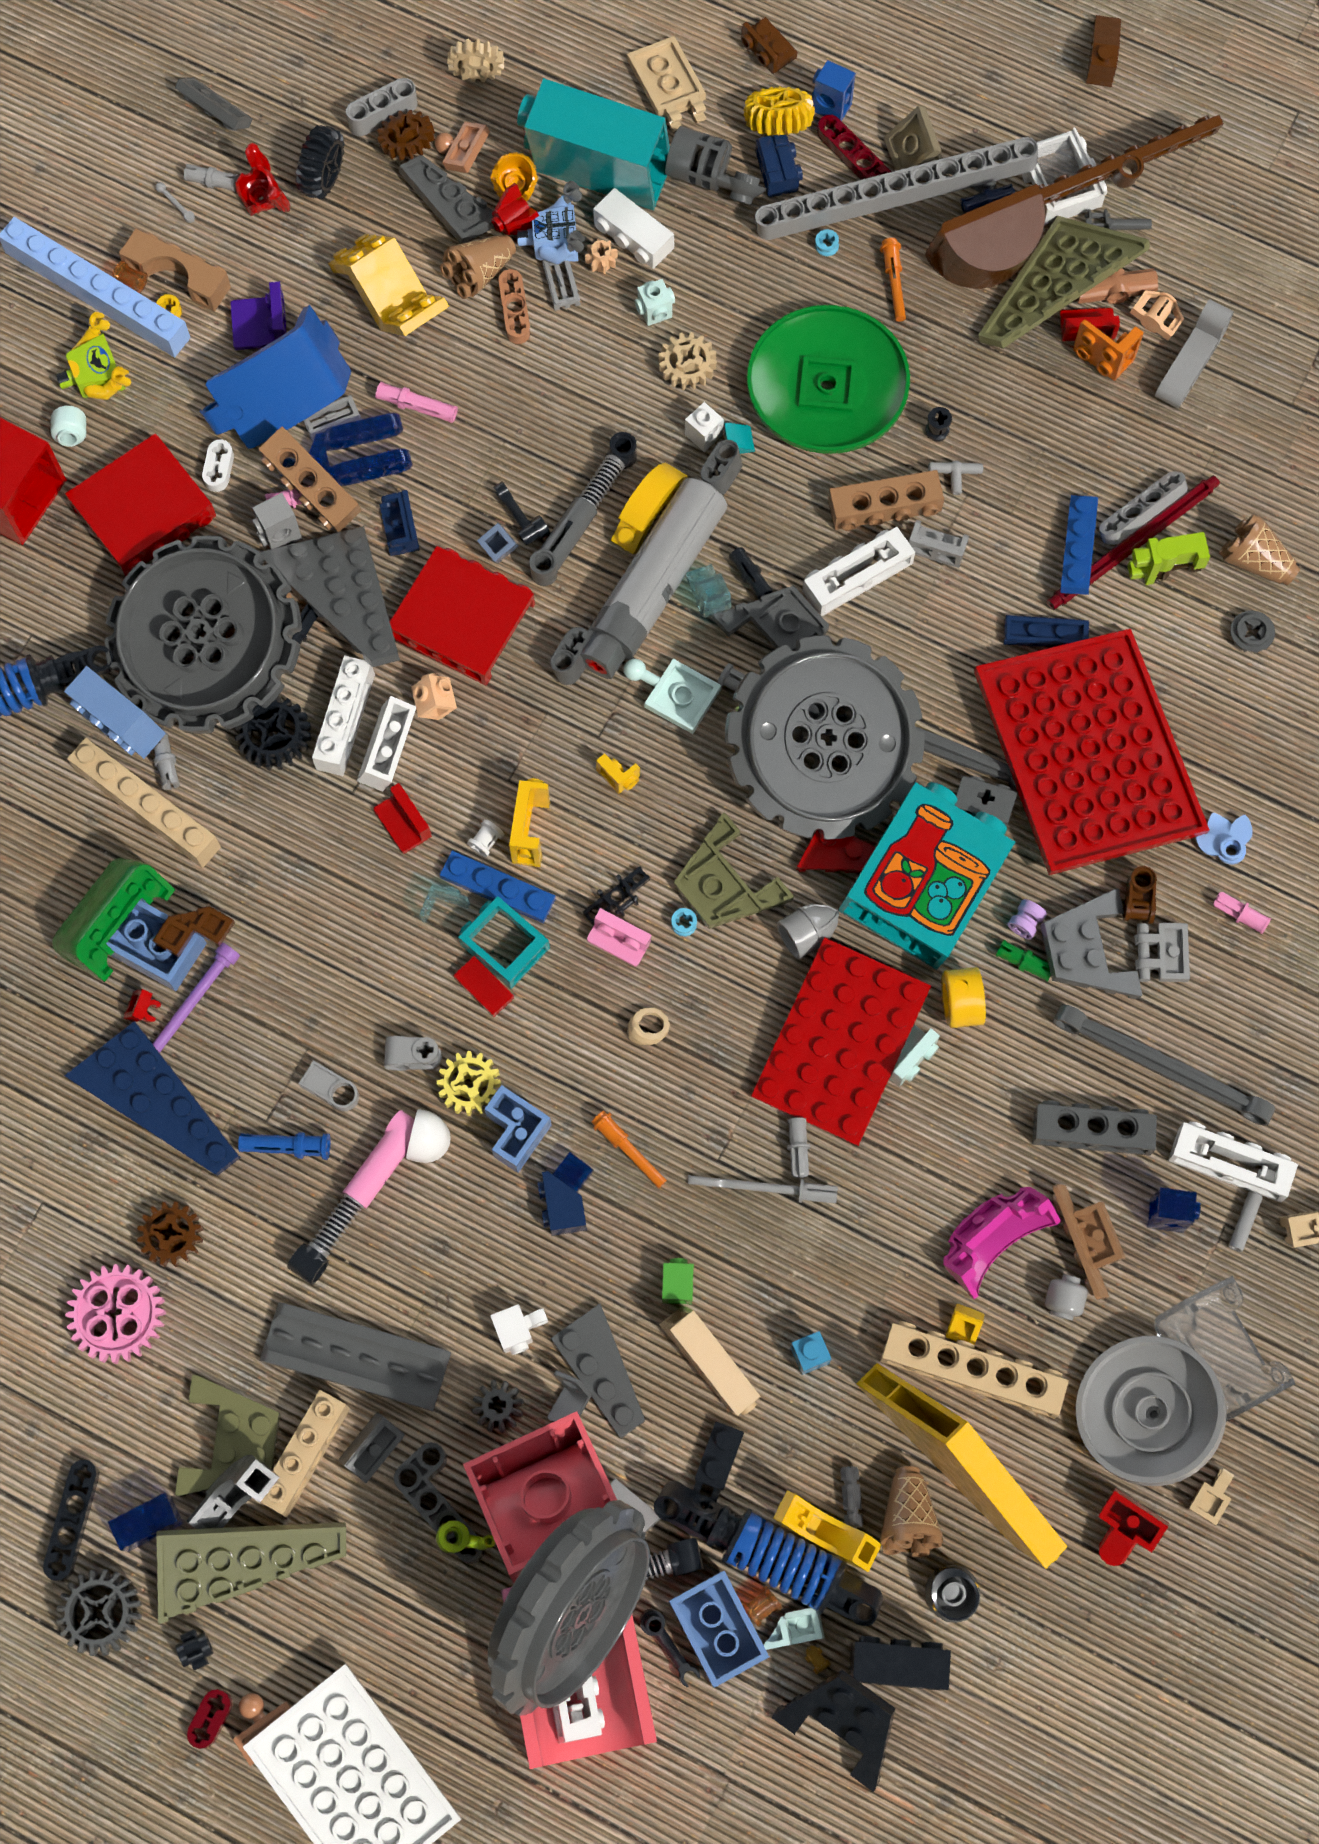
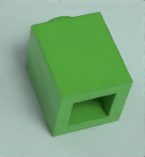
M673 1258L670 1259V1263H663L662 1304L692 1305L694 1264H688L687 1259Z

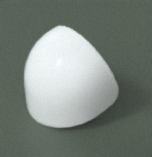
M417 1110L406 1159L420 1163H429L440 1159L446 1153L450 1145V1131L439 1116L426 1110Z

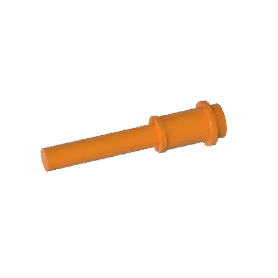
M887 238L882 241L880 251L884 255L885 273L889 274L895 320L900 322L906 319L900 279L902 266L899 250L901 249V244L896 238ZM892 264H894L896 278L893 277Z
M604 1110L600 1112L591 1122L594 1125L593 1129L595 1131L599 1130L614 1148L619 1147L658 1189L664 1185L667 1180L627 1139L629 1135L611 1118L612 1114H607Z

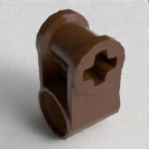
M1139 866L1135 868L1128 878L1123 905V921L1137 919L1146 920L1148 924H1153L1156 914L1157 876L1150 867ZM1135 878H1144L1147 881L1148 886H1138L1135 882Z

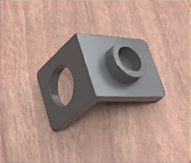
M556 1370L554 1376L564 1388L548 1415L549 1421H557L576 1411L581 1416L592 1394L579 1379Z

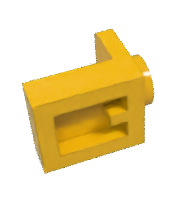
M605 753L596 760V771L618 794L625 789L627 791L632 789L639 782L640 767L636 763L624 772L621 764L614 758L610 759Z

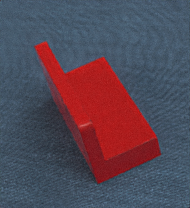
M1113 308L1061 310L1059 314L1062 341H1075L1080 323L1084 319L1111 339H1116L1120 327L1119 316H1114Z
M397 783L389 788L392 796L375 806L374 812L400 851L405 854L431 838L432 834L430 827L400 783Z

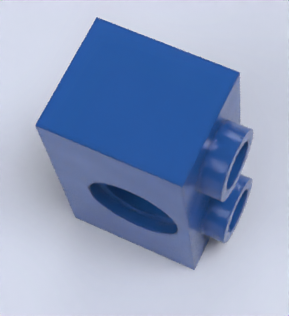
M827 60L822 69L818 68L813 77L812 83L815 84V88L811 95L813 106H815V113L822 116L834 115L842 121L852 105L856 73Z

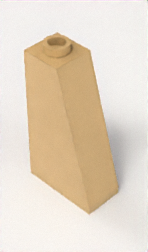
M681 1306L659 1324L732 1414L736 1416L740 1413L746 1415L757 1405L755 1401L761 1396L694 1310Z

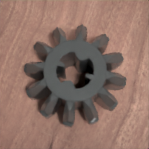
M493 1380L491 1381L492 1391L488 1392L485 1386L480 1387L482 1394L485 1395L484 1398L474 1396L473 1401L482 1406L472 1409V1413L474 1415L483 1414L477 1421L479 1426L489 1421L487 1426L488 1432L492 1433L495 1425L498 1424L500 1432L505 1433V1422L508 1421L512 1428L517 1426L516 1422L511 1418L512 1415L523 1417V1412L514 1409V1407L522 1406L524 1400L520 1398L513 1399L519 1393L516 1387L507 1393L509 1388L507 1381H504L501 1389L498 1390V1385ZM500 1399L502 1404H506V1408H502L503 1412L500 1414H496L493 1409L490 1410L491 1405L495 1406L493 1401Z

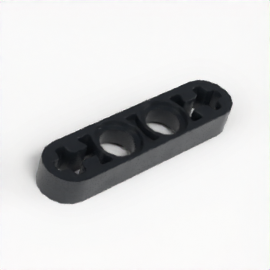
M88 1460L76 1461L68 1473L43 1563L44 1574L53 1581L68 1579L75 1568L100 1473L98 1467ZM85 1466H88L87 1471L92 1473L90 1478L84 1479L82 1488L88 1489L87 1494L78 1490H72L73 1485L80 1487L81 1478L77 1476L78 1470H84ZM74 1496H80L84 1501L83 1509L77 1514H72L68 1510V1502ZM65 1527H72L75 1531L74 1541L68 1545L62 1544L59 1539L61 1530ZM56 1547L63 1550H71L70 1556L63 1554L62 1564L66 1565L65 1571H59L58 1576L55 1575L56 1570L51 1568L52 1563H57L61 1553L55 1552Z

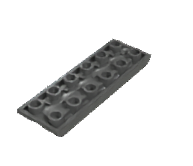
M279 1302L259 1361L433 1412L451 1352Z

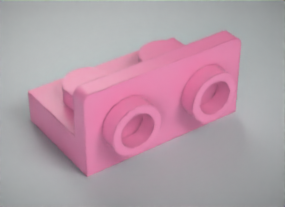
M600 908L595 916L594 926L587 937V942L637 967L650 945L652 935Z

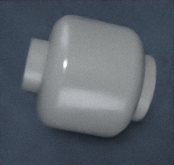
M1063 1274L1062 1280L1053 1279L1050 1281L1045 1299V1306L1050 1309V1315L1073 1321L1074 1317H1079L1083 1314L1088 1290L1084 1286L1079 1285L1080 1278Z

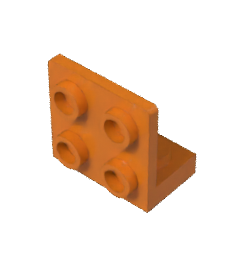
M1084 319L1080 323L1073 350L1080 359L1088 361L1095 366L1100 374L1116 381L1135 360L1144 332L1135 326L1128 334L1124 332L1115 342Z

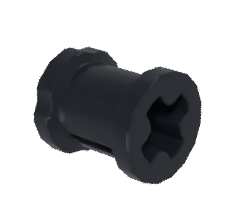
M936 407L929 412L928 424L925 427V433L928 438L935 442L946 439L950 432L949 426L952 423L950 411L943 407Z

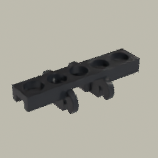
M641 866L623 880L619 874L615 876L619 884L606 895H603L601 889L597 891L600 898L583 911V915L592 925H594L595 917L591 918L589 912L593 909L599 911L601 908L600 903L602 902L608 906L604 909L605 911L611 912L615 908L616 915L620 914L622 917L625 916L624 911L632 904L639 905L638 897L632 894L650 881L649 875L643 871ZM637 874L644 877L638 883L633 881V877ZM620 892L622 894L621 900H612V893ZM629 898V900H627L624 904L619 906V904H621L624 900Z

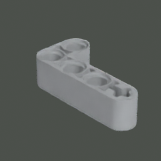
M1211 299L1208 300L1194 330L1159 385L1155 397L1178 409L1181 407L1222 340L1234 311Z

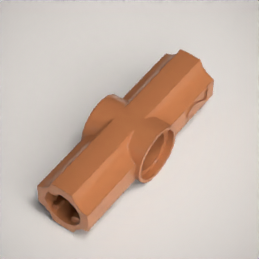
M1121 268L1075 301L1078 304L1107 300L1109 304H1119L1128 300L1131 296L1142 295L1145 290L1157 292V272L1154 268L1125 272Z

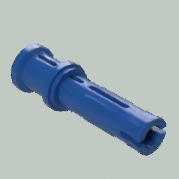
M299 1132L295 1136L240 1133L238 1140L239 1152L294 1154L299 1159H303L304 1156L322 1157V1160H328L331 1148V1138L328 1133H324L323 1136H307L304 1132Z

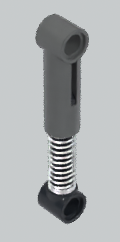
M619 432L611 438L610 449L606 453L605 460H603L598 471L590 479L580 497L573 499L541 548L531 555L529 560L530 574L533 582L537 585L548 586L556 581L558 570L596 516V506H599V502H602V498L610 490L609 487H612L611 483H615L614 480L620 475L619 472L635 464L637 460V444L635 437L630 433ZM621 448H625L629 451L621 453L618 450ZM541 565H547L550 567L545 571L537 569Z

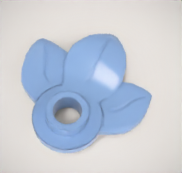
M1212 813L1208 821L1210 829L1208 834L1196 837L1199 848L1207 855L1218 856L1225 864H1238L1244 859L1246 854L1245 845L1252 838L1253 830L1249 818L1246 815H1242L1231 824L1224 817ZM1230 847L1234 848L1236 850V854L1229 855L1227 854L1226 849Z

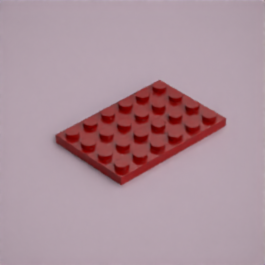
M824 937L751 1097L795 1118H806V1123L859 1146L931 985Z

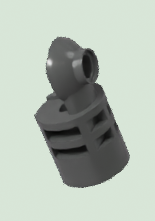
M682 125L676 131L666 161L665 173L667 176L713 191H718L720 187L730 190L729 198L751 205L753 198L758 197L767 189L759 185L760 178L739 171H736L735 177L726 174L732 152V144L728 140Z

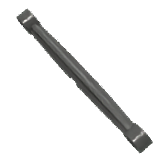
M846 713L836 714L839 721H845ZM915 726L916 730L922 731L925 734V752L1006 781L1012 791L1018 792L1008 764Z
M1061 1004L1053 1019V1023L1060 1029L1072 1034L1080 1033L1169 1080L1240 1111L1244 1118L1255 1124L1268 1126L1276 1110L1273 1104L1262 1098L1246 1096L1175 1058L1172 1059L1162 1054L1161 1051L1087 1019V1016L1082 1011L1073 1006Z

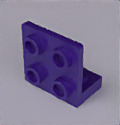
M280 281L269 282L270 293H265V297L231 301L233 346L235 350L263 348L287 333L285 299Z

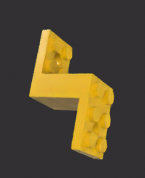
M365 234L354 241L356 245L349 250L343 248L333 255L334 260L328 263L333 273L346 274L350 277L372 317L383 332L406 336L449 307L444 297L427 295L394 237L376 236V234L369 236V234Z

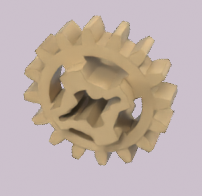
M466 39L464 44L458 41L456 46H451L448 52V69L453 71L454 76L462 75V80L471 78L472 82H475L476 79H480L482 82H485L487 78L494 80L495 75L500 76L501 70H504L503 51H498L497 45L491 47L489 41L480 43V39H476L475 42Z
M691 332L689 338H685L683 333H679L678 340L671 336L669 338L670 345L663 343L662 352L659 353V371L663 372V379L665 381L671 379L672 387L680 383L682 390H685L687 385H691L692 389L695 390L696 383L699 382L705 386L706 377L713 378V370L717 368L716 351L712 350L711 342L704 344V336L701 335L698 339H695L694 332ZM700 354L704 356L706 362H703V357ZM670 360L672 361V365L676 366L675 369L671 366Z

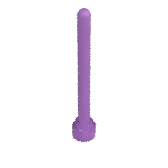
M222 942L220 947L218 946L215 950L214 963L153 1042V1045L159 1052L162 1051L224 967L228 968L230 964L234 965L239 959L240 955Z

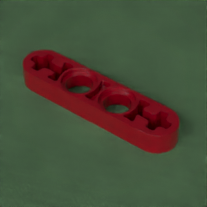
M825 115L819 120L817 129L819 138L860 180L891 172L838 117ZM825 126L828 128L834 127V132L831 129L825 130ZM847 141L852 143L854 147L851 150H843L839 145ZM867 159L871 165L867 168H862L858 166L857 161Z

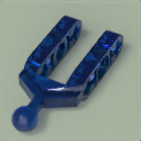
M387 413L330 427L325 432L316 434L309 454L340 486L402 473L409 470L413 465L410 452L407 449H395L341 462L331 467L326 451L349 448L391 438L402 433L403 425L401 417L397 413ZM286 458L283 461V467H292L296 461L292 458Z

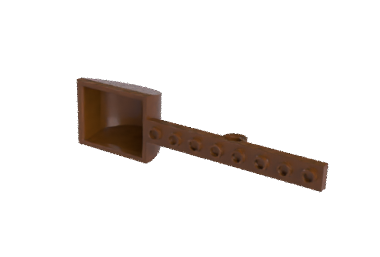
M1220 114L1212 118L1209 115L1201 117L1194 122L1195 125L1186 128V125H1182L1174 129L1171 135L1164 138L1162 135H1158L1150 139L1145 146L1139 147V145H1134L1125 150L1121 156L1110 155L1100 162L1101 164L1097 166L1086 165L1080 168L1077 174L1069 177L1068 174L1056 178L1053 184L1045 187L1044 184L1032 185L948 220L941 225L927 248L925 256L940 276L956 285L973 289L990 288L1000 285L1019 271L1037 246L1045 223V204L1059 200L1109 178L1120 188L1132 186L1142 174L1145 163L1216 134L1224 124ZM1122 167H1128L1132 174L1125 173Z

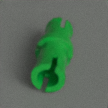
M1003 940L997 951V957L1018 966V970L1022 972L1026 970L1044 979L1046 982L1051 977L1048 962L1032 955L1033 951L1029 949L1026 952Z

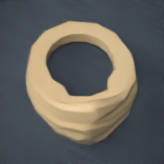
M656 1008L640 1009L632 1016L628 1023L627 1033L629 1039L639 1045L657 1044L669 1032L670 1024L668 1017ZM646 1015H655L662 1021L663 1029L658 1033H644L639 1026V1022Z

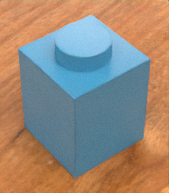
M820 1331L791 1343L790 1349L801 1375L830 1364L832 1360Z

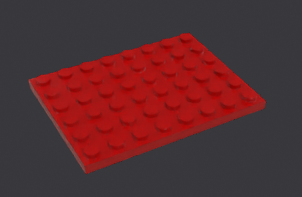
M1131 628L975 667V677L1048 875L1186 840L1209 832L1210 829Z

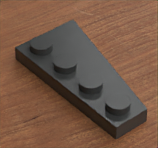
M419 155L400 165L399 173L459 243L469 242L494 228L491 223L493 210L487 206V202L480 197L475 198L466 191L467 188L460 182H453L447 177L445 171L423 155Z
M598 1304L554 1335L551 1340L577 1378L592 1394L591 1398L619 1438L622 1439L643 1424L645 1418L602 1306Z

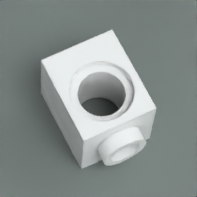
M704 402L685 419V436L705 452L723 435L724 419Z

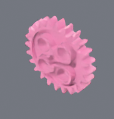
M114 1264L111 1273L105 1266H102L100 1276L91 1271L92 1281L89 1283L81 1279L80 1282L84 1287L82 1291L72 1290L78 1297L77 1300L67 1302L74 1308V1311L65 1314L66 1317L74 1320V1322L67 1325V1329L77 1331L71 1339L74 1342L83 1340L78 1349L83 1352L90 1348L88 1356L92 1359L100 1353L99 1360L103 1363L107 1361L110 1355L114 1364H118L120 1355L127 1362H130L131 1352L141 1357L140 1347L143 1345L151 1349L152 1346L148 1339L150 1337L159 1339L160 1336L154 1330L155 1327H164L165 1324L158 1320V1316L166 1314L165 1310L158 1308L159 1305L165 1302V1299L155 1297L159 1293L160 1288L158 1286L150 1287L153 1279L148 1276L142 1280L144 1272L140 1269L132 1275V1267L129 1265L121 1272L120 1266ZM116 1287L119 1288L117 1300H115L114 1289ZM137 1291V1301L132 1305H126V1295L129 1292ZM106 1292L108 1295L106 1303L99 1307L96 1306V1296ZM117 1307L122 1311V1314L117 1315L115 1321V1319L110 1317V1313H115ZM136 1321L138 1326L136 1332L129 1336L125 1335L124 1328L126 1324ZM105 1322L107 1324L105 1334L95 1337L94 1329L96 1325ZM115 1327L118 1332V1339L116 1341L113 1340Z

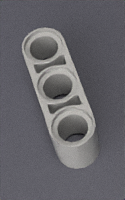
M400 78L348 104L346 116L350 132L356 136H364L381 128L383 121L389 122L390 115L397 117L399 111H402L403 114H407L409 110L414 111L418 104L414 82L408 78Z

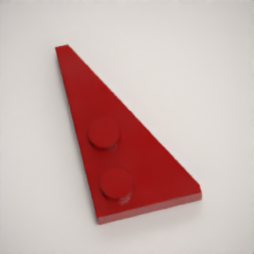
M817 830L796 870L800 872H806V870H825V872L844 871L845 873H860L875 847L855 836L840 839H821Z

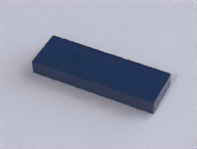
M1006 615L1004 619V645L1052 648L1089 639V620Z

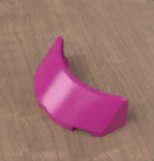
M1032 1187L1020 1188L1015 1195L1005 1197L1003 1194L997 1195L974 1209L957 1226L948 1241L951 1248L948 1255L944 1256L943 1265L971 1298L975 1300L979 1296V1288L985 1273L1005 1249L1032 1232L1058 1225L1061 1220L1049 1198Z

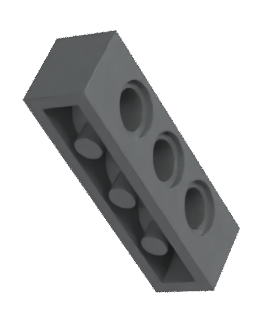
M1043 1101L1034 1110L1032 1145L1151 1156L1156 1150L1157 1115L1149 1114V1111L1145 1109H1132L1131 1112H1121L1118 1107L1103 1106L1100 1110L1090 1109L1088 1104L1075 1103L1072 1104V1107L1060 1106V1102ZM1058 1119H1068L1072 1124V1129L1063 1130L1060 1128ZM1089 1121L1099 1123L1101 1132L1093 1133L1089 1130L1087 1123ZM1117 1125H1127L1131 1130V1135L1124 1136L1120 1134Z

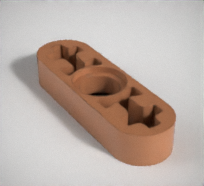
M508 269L499 276V289L506 334L512 343L522 344L530 338L531 334L523 279L517 270ZM508 280H513L515 292L513 293L509 291ZM511 302H519L522 305L521 309L515 312L510 311L507 306ZM519 320L521 333L516 334L514 321Z

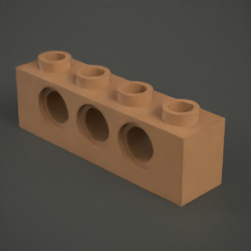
M283 426L258 448L263 456L260 461L271 472L276 469L282 475L279 480L289 491L295 489L301 495L298 499L309 511L314 508L320 514L317 519L326 529L330 530L333 527L337 532H340L362 511L359 504ZM286 458H296V462L292 467H283V461ZM312 476L315 478L312 486H302V481L305 477ZM325 496L334 497L333 504L328 507L321 506V500Z
M937 470L830 488L828 496L834 530L842 529L845 531L868 524L870 526H877L890 520L905 521L913 516H933L938 512H942L944 495ZM914 495L919 499L911 500L908 498V496ZM882 500H888V501H890L892 504H891V505H884V504H882L880 501H882ZM862 505L865 507V509L858 510L854 508V506Z

